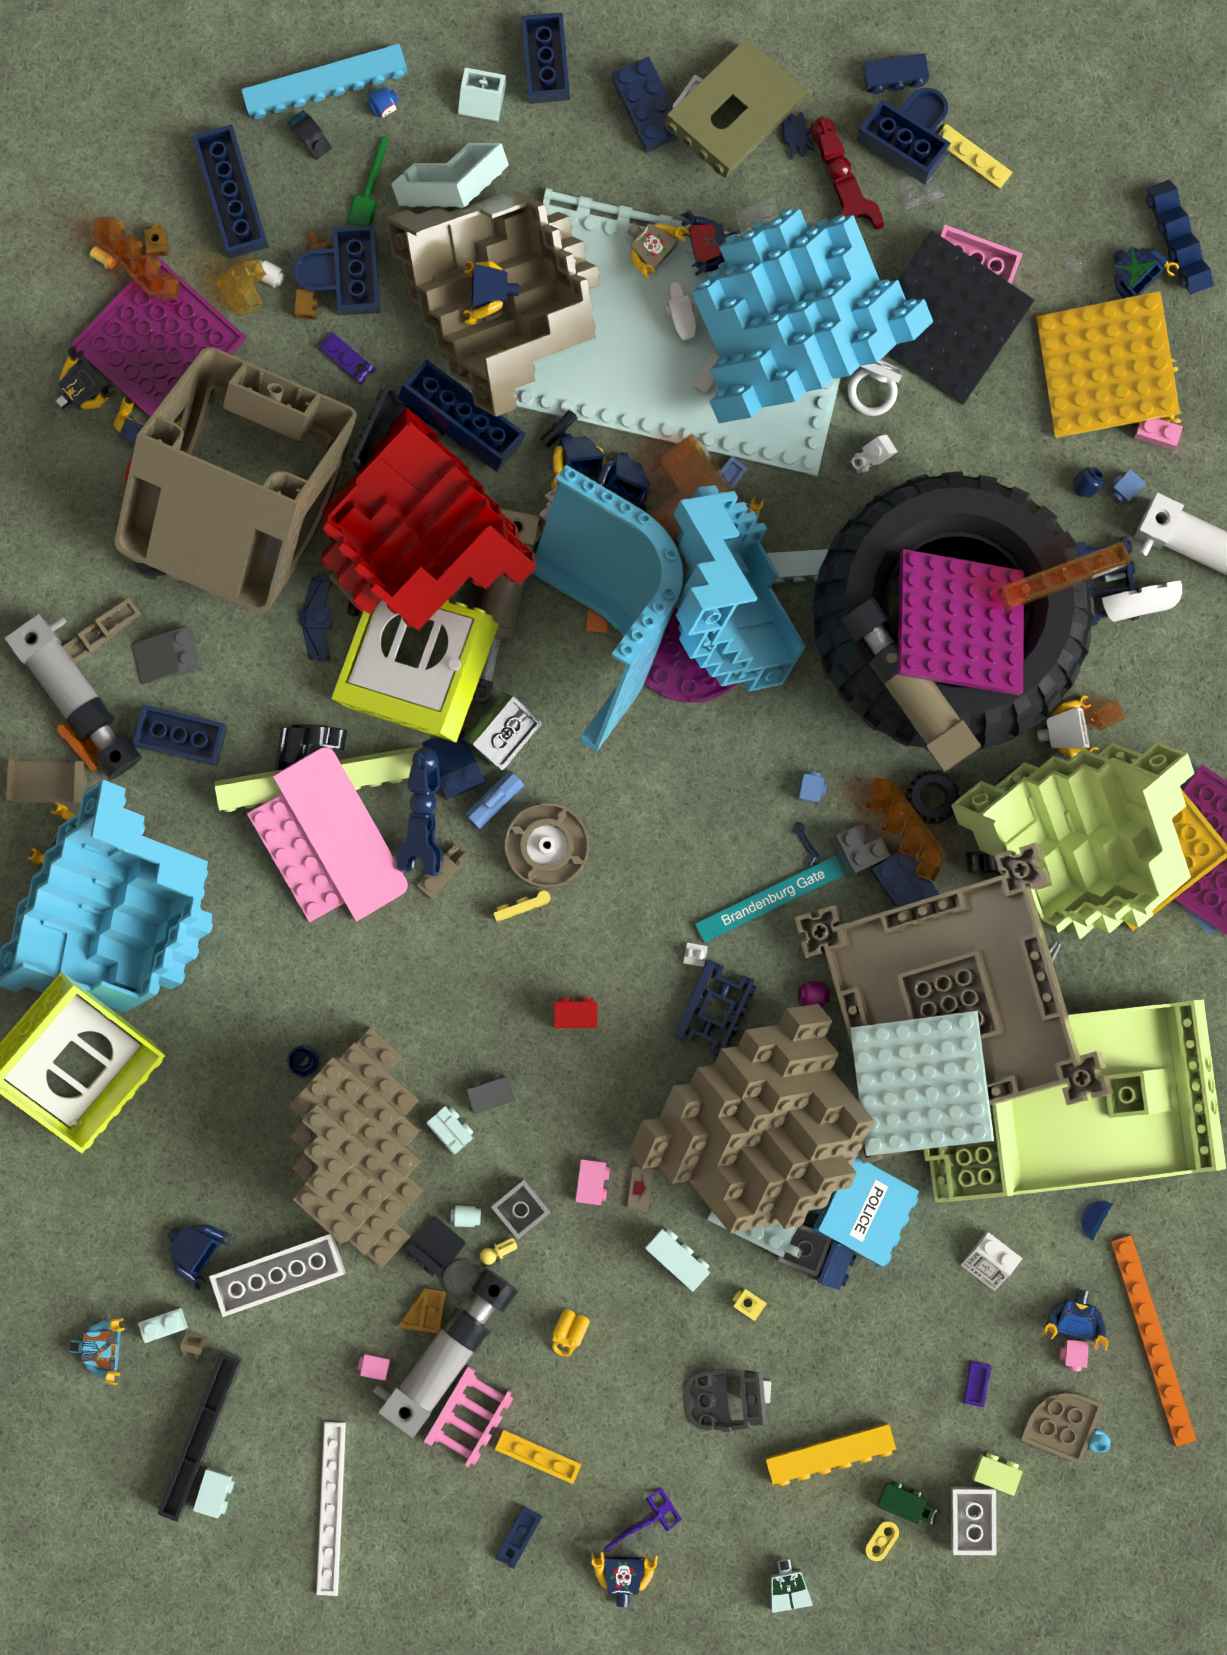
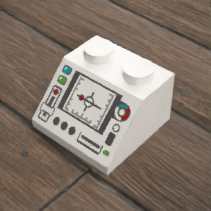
M985 1232L961 1266L993 1291H996L1023 1258L989 1232Z

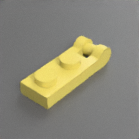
M541 891L536 898L529 900L528 897L517 900V905L509 907V904L497 907V912H494L495 919L498 922L545 905L551 899L550 894L547 891Z

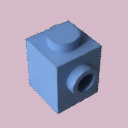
M1130 469L1124 477L1120 474L1112 482L1114 485L1111 490L1114 493L1112 496L1119 503L1124 502L1127 504L1146 483Z
M812 771L804 774L798 800L819 804L821 796L826 794L827 784L824 783L825 778L820 777V773Z

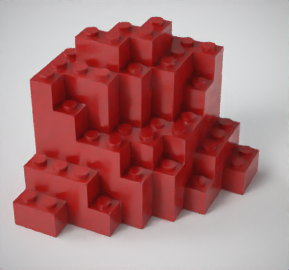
M407 407L390 424V431L373 448V456L323 508V533L329 539L334 538L333 542L321 553L323 566L329 571L334 570L337 573L338 585L343 590H349L353 593V604L358 610L370 614L383 600L392 613H398L403 617L406 625L411 628L415 627L417 630L435 614L470 576L471 581L476 586H482L485 589L502 573L510 582L515 581L520 585L537 567L535 553L519 540L517 526L502 514L501 506L485 493V486L469 473V467L438 441L437 434Z

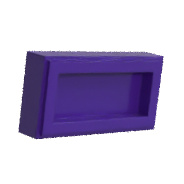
M970 1361L963 1404L979 1407L985 1406L992 1365Z

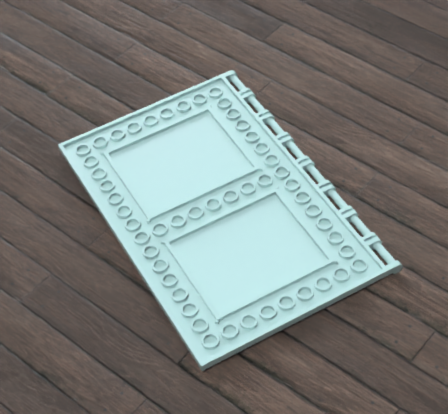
M546 188L543 203L548 209V215L559 211L570 217L572 221V236L584 242L586 246V261L596 265L600 271V286L589 290L590 300L593 304V320L596 324V338L533 361L535 381L514 389L517 395V407L557 417H562L570 409L578 417L575 421L729 457L733 456L734 458L817 477L840 378L832 379L823 389L805 392L796 402L763 407L752 418L718 423L709 402L719 390L716 382H713L707 393L692 385L712 353L718 355L692 295V291L698 286L697 284L707 279L710 272L702 273L699 276L695 275L699 269L692 267L696 261L690 237L682 236L686 240L684 243L676 238L678 246L655 271L656 275L648 274L649 281H646L643 274L634 268L630 256L631 243L635 240L627 233L628 229L633 225L629 223L630 218L681 227V222L683 221L674 220L673 217L662 214L657 216L635 211L632 207L623 205L618 207L593 201V198L584 196L579 198L553 192V189ZM550 200L578 206L577 211L549 205ZM590 209L618 215V218L613 220L589 213ZM689 224L683 227H685L688 230L689 226L691 225ZM673 282L679 283L683 295H688L689 299L693 298L696 310L693 311L696 323L695 337L685 341H681L675 333L671 317L667 318L664 305H667V301L671 300L668 288Z

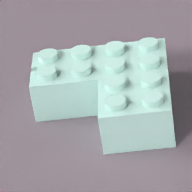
M468 143L447 163H413L404 174H401L391 184L399 206L464 208L486 186H489L493 179L502 174V171L508 166V162L501 143Z

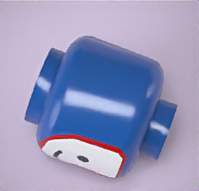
M381 87L369 95L367 104L374 116L378 115L380 118H384L397 110L396 102L399 99L394 90L389 91L388 88Z

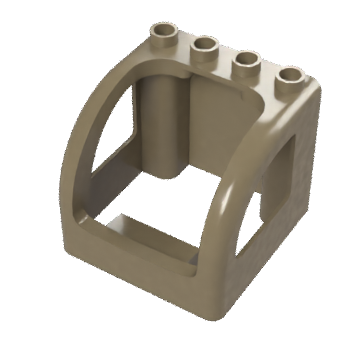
M209 347L203 349L137 434L115 536L117 550L134 562L144 563L165 572L168 577L174 580H183L204 589L210 596L222 597L242 606L251 613H266L296 570L322 521L323 508L331 500L344 463L357 416L356 411L346 404L217 348ZM215 397L225 398L224 409L297 441H301L307 433L318 438L324 444L319 465L308 481L291 473L278 471L272 473L264 485L261 486L195 457L206 430ZM185 407L183 417L179 426L176 423H174V420Z

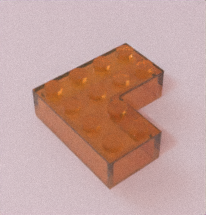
M692 433L659 457V460L680 491L649 514L666 530L676 547L679 545L676 538L681 531V527L673 514L680 500L685 498L691 499L697 488L702 486L715 485L719 493L734 491L700 438ZM738 498L735 503H740V499Z

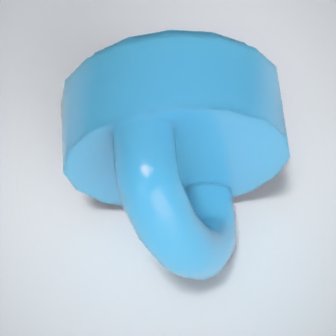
M1094 1430L1089 1441V1448L1097 1453H1105L1110 1449L1111 1440L1104 1432Z

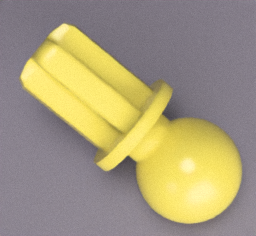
M509 1238L499 1244L494 1243V1249L485 1248L480 1252V1260L482 1263L490 1265L495 1262L497 1256L503 1259L504 1255L516 1250L517 1244L513 1238Z

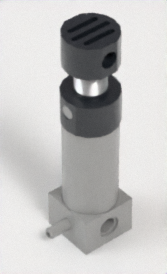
M37 614L5 637V640L20 661L32 671L80 742L91 739L94 745L97 746L96 748L99 749L100 753L95 757V761L108 779L113 780L134 767L142 759V756L127 736L118 739L113 730L110 729L109 725L115 720L114 715L111 714L101 697L96 694L61 645L62 641L55 633V630L66 623L65 618L61 616L49 624L45 618ZM37 637L35 643L31 644L32 640ZM121 754V760L115 762L116 756Z
M487 1267L471 1287L477 1295L466 1310L455 1307L452 1315L444 1322L439 1333L392 1395L379 1385L373 1391L386 1401L378 1413L412 1438H414L430 1416L435 1405L470 1357L481 1346L484 1338L489 1335L490 1330L484 1324L493 1310L496 1308L504 1312L519 1292L509 1282ZM490 1285H498L500 1294H491L489 1290ZM408 1407L411 1410V1415H403L401 1408Z

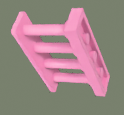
M470 1366L467 1367L424 1441L431 1446L434 1441L437 1443L441 1442L468 1458L465 1464L466 1467H469L471 1463L473 1465L476 1464L481 1455L478 1452L481 1445H487L492 1436L489 1434L492 1426L497 1428L502 1419V1416L499 1415L503 1407L508 1409L514 1399L510 1396L512 1391L508 1390L506 1395H503L476 1379L477 1376L474 1375L476 1370ZM466 1386L470 1388L473 1386L500 1402L501 1404L495 1414L466 1398V1395L463 1393ZM455 1405H463L490 1421L484 1433L456 1417L455 1413L452 1412ZM451 1423L478 1439L479 1441L474 1450L471 1451L444 1435V1431L441 1430L443 1425Z

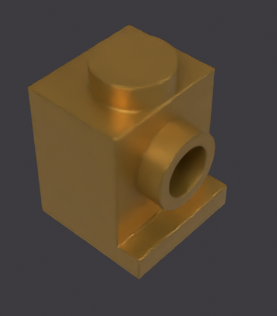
M151 225L149 230H144L146 254L148 257L153 258L155 255L158 257L168 256L169 247L165 227L161 228V225ZM153 237H159V240L156 241V242H153V241H152V238H153Z
M303 288L302 290L296 289V318L317 320V314L314 310L318 308V297H315L314 292L306 291Z

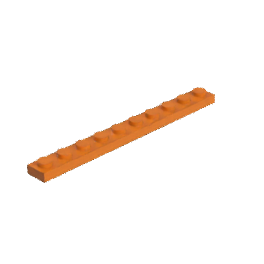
M1132 1235L1110 1241L1175 1447L1197 1441Z

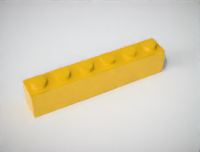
M885 1423L769 1456L765 1459L772 1484H777L780 1487L790 1484L789 1480L798 1478V1481L810 1478L812 1473L818 1472L819 1475L831 1472L830 1468L839 1466V1469H844L852 1466L851 1462L859 1460L860 1463L871 1461L872 1456L880 1454V1457L892 1455V1451L896 1450L890 1425Z

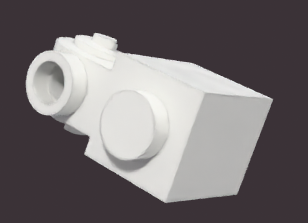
M882 435L862 448L863 452L856 453L850 462L856 468L857 473L869 471L871 464H881L898 451L889 437Z

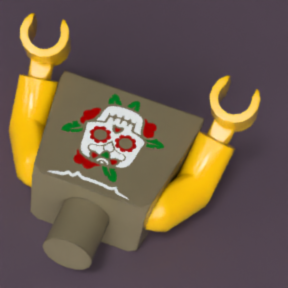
M634 223L627 231L635 239L631 243L630 252L634 268L643 274L646 281H649L648 274L656 275L655 271L678 246L676 238L684 243L686 240L682 236L684 234L690 235V232L683 226L675 227L660 223L654 225L649 223L642 230Z

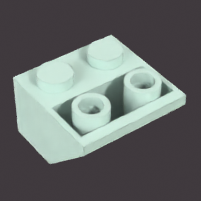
M465 68L461 84L458 115L499 122L506 88V75Z

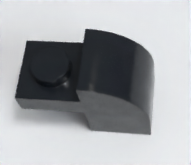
M304 110L287 122L298 139L304 143L316 160L333 148L317 123Z

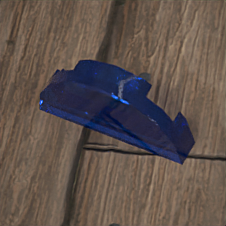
M1099 1201L1090 1204L1084 1210L1081 1218L1082 1229L1090 1240H1094L1113 1205L1112 1203Z

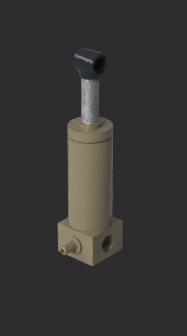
M501 509L502 514L522 529L518 532L519 540L529 549L535 551L536 544L541 539L543 533L540 527V517ZM502 573L487 589L484 588L480 609L486 611V614L493 616V620L499 626L473 695V699L479 704L488 703L493 696L492 687L494 682L492 678L500 642L513 641L526 579L519 585L515 581L510 582ZM478 688H486L487 695L483 698L476 695Z

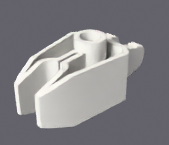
M673 282L668 288L671 300L667 301V305H664L667 318L671 317L675 333L681 341H685L695 337L696 323L693 311L696 310L693 298L689 299L688 295H683L680 284Z

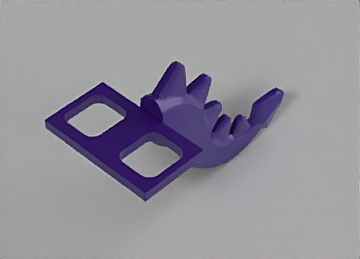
M659 1488L646 1498L653 1511L614 1538L604 1547L605 1552H608L624 1538L658 1519L666 1531H669L682 1520L662 1488ZM657 1493L664 1499V1504L659 1508L652 1501V1497ZM668 1511H671L676 1518L675 1523L671 1526L664 1519V1515Z

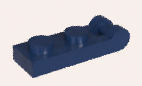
M523 1506L495 1559L508 1563V1566L514 1569L542 1515ZM508 1548L516 1551L513 1556L506 1553Z

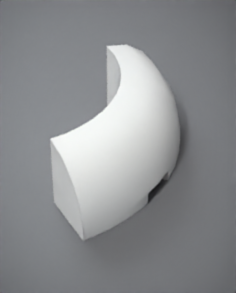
M1181 581L1165 583V585L1140 588V593H1137V590L1127 591L1104 597L1102 601L1108 617L1116 622L1175 607L1182 595Z

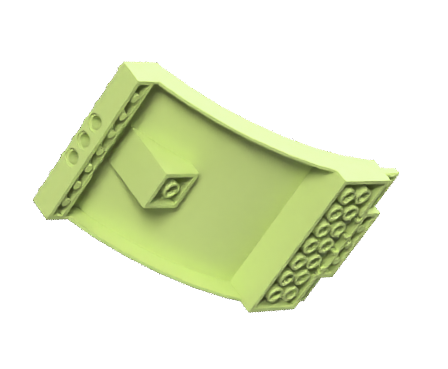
M1204 1000L1068 1015L1079 1055L1101 1051L1106 1068L1101 1069L1100 1073L1102 1077H1109L1113 1094L1092 1098L1089 1093L1087 1094L1088 1101L1067 1105L1062 1088L1068 1087V1084L990 1106L994 1141L924 1149L925 1161H930L935 1203L1005 1197L1226 1169Z

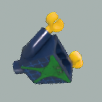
M1132 247L1127 253L1120 249L1114 255V259L1117 261L1113 267L1116 272L1114 276L1115 288L1122 299L1139 296L1164 271L1163 266L1166 268L1168 276H1174L1169 271V267L1173 266L1178 270L1179 266L1174 262L1169 263L1168 259L1156 249L1142 248L1139 250Z

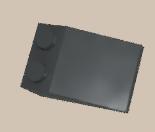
M190 626L132 644L142 685L203 670L194 631Z

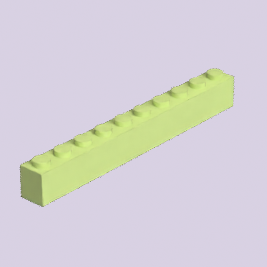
M422 746L341 759L339 762L355 790L360 789L364 785H369L370 787L380 786L382 782L388 781L390 783L402 782V779L409 778L413 754ZM282 770L214 781L219 811L231 812L235 811L237 807L243 806L245 808H254L257 804L265 803L282 794L273 775Z

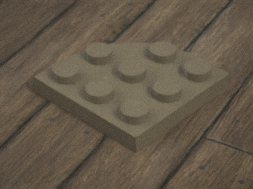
M1059 1393L1049 1396L1032 1410L1020 1440L1081 1465L1104 1404L1075 1393Z

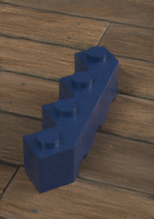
M1170 179L1148 187L1146 202L1148 207L1152 208L1155 215L1158 232L1164 237L1169 249L1168 256L1171 262L1177 263L1179 266L1177 271L1180 276L1179 283L1181 287L1185 288L1192 295L1214 286L1211 269L1202 258L1200 242L1191 232L1189 215L1180 205L1177 187Z

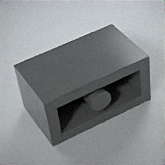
M500 1074L491 1077V1082L483 1084L482 1081L470 1084L471 1088L467 1089L474 1114L515 1101L508 1077L503 1078V1075Z

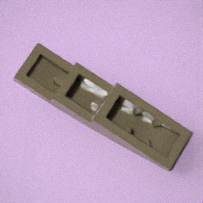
M127 598L94 620L95 623L78 633L77 637L63 645V648L76 664L141 616V613L131 599Z

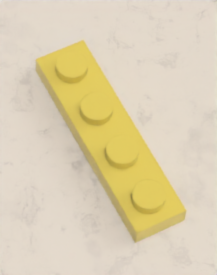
M946 124L938 134L951 142L948 151L951 155L999 190L1011 176L1012 171Z

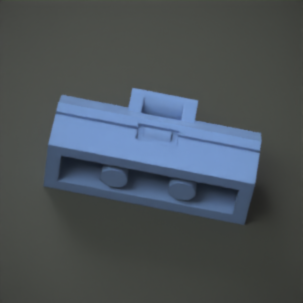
M509 770L465 815L481 830L525 785Z

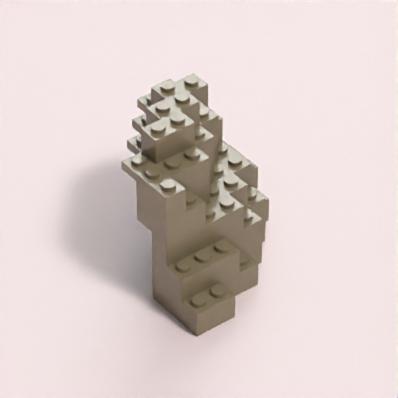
M510 190L451 212L438 207L418 215L405 210L386 217L392 256L403 261L409 300L420 305L423 325L433 330L436 349L447 355L450 374L471 385L475 406L495 417L517 409V395L514 389L535 381L533 361L596 338V324L593 320V304L590 300L589 290L600 286V271L596 265L586 261V246L582 240L572 236V221L569 216L559 211L548 215V209L544 203L515 190ZM471 261L475 264L477 262L492 261L508 273L507 283L519 284V296H507L506 304L500 310L477 319L474 325H468L464 321L469 320L470 316L465 317L463 312L469 310L473 313L471 309L472 277H469L464 272V270L471 269L466 266V262Z
M819 1004L785 1009L779 1025L745 1030L738 1046L721 1048L714 1065L697 1067L691 1083L673 1086L660 1117L642 1121L629 1153L641 1169L659 1166L672 1184L690 1181L730 1234L781 1224L784 1229L797 1228L804 1223L809 1210L826 1207L833 1191L846 1190L851 1187L857 1174L852 1166L866 1136L870 1132L874 1119L833 1072L832 1067L839 1053L825 1037L832 1019Z
M370 1027L357 1043H353L340 1059L332 1057L289 1105L303 1119V1123L290 1138L304 1150V1155L291 1169L306 1182L303 1189L293 1200L341 1244L349 1241L363 1255L367 1254L383 1268L412 1236L397 1220L425 1190L409 1176L423 1161L408 1146L422 1129L407 1117L408 1113L417 1105L420 1099L390 1073L391 1069L400 1061L403 1055Z

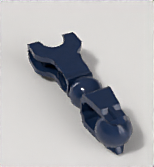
M420 748L413 754L407 784L408 790L413 792L410 798V808L413 812L409 813L407 840L397 850V869L400 872L411 871L414 868L416 857H420L424 864V872L429 876L436 877L442 870L443 852L435 842V813H432L436 806V798L433 793H437V790L440 789L439 760L436 750L433 748Z

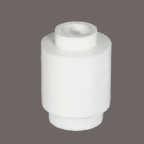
M259 260L253 270V275L256 276V279L274 288L277 285L280 286L285 278L282 268L266 260L264 262Z

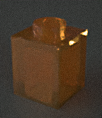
M1117 699L1092 712L1093 717H1091L1096 728L1100 727L1101 731L1127 718Z

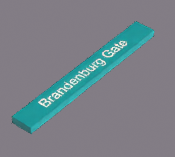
M834 856L695 925L705 943L846 874L837 856Z

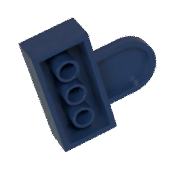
M920 88L914 91L899 110L882 99L860 127L856 141L921 183L926 184L945 159L951 142L935 133L946 118L948 102L941 92L933 88Z
M374 225L333 228L334 248L309 250L297 258L294 264V276L299 286L309 292L336 291L339 315L381 313L377 240Z

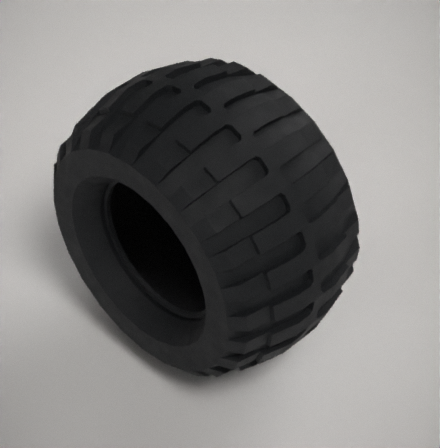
M962 471L943 472L940 476L928 477L927 474L908 479L902 485L896 487L889 486L877 494L872 501L864 506H860L848 519L846 525L835 535L818 572L812 604L814 644L817 645L820 653L821 664L826 678H829L838 691L837 694L846 707L852 708L859 714L864 723L874 731H881L891 736L892 740L907 747H922L929 751L925 741L887 687L882 684L868 664L875 658L874 652H872L867 642L864 641L865 639L856 643L841 622L850 612L874 598L889 619L883 626L888 634L891 635V639L898 642L890 620L888 599L891 584L900 575V552L903 549L939 556H959L977 563L1024 571L1023 693L1021 695H1014L934 681L961 721L965 722L980 743L981 747L976 751L1013 740L1043 720L1074 685L1081 670L1080 667L1089 653L1092 636L1090 633L1091 625L1095 618L1094 602L1090 596L1091 578L1086 564L1080 560L1077 551L1079 546L1068 531L1064 532L1056 520L1058 516L1045 505L1040 507L1030 499V493L1016 486L1012 488L998 483V478L985 475L970 477L963 475Z

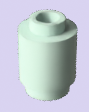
M456 1205L455 1209H451V1222H455V1227L480 1226L481 1208Z

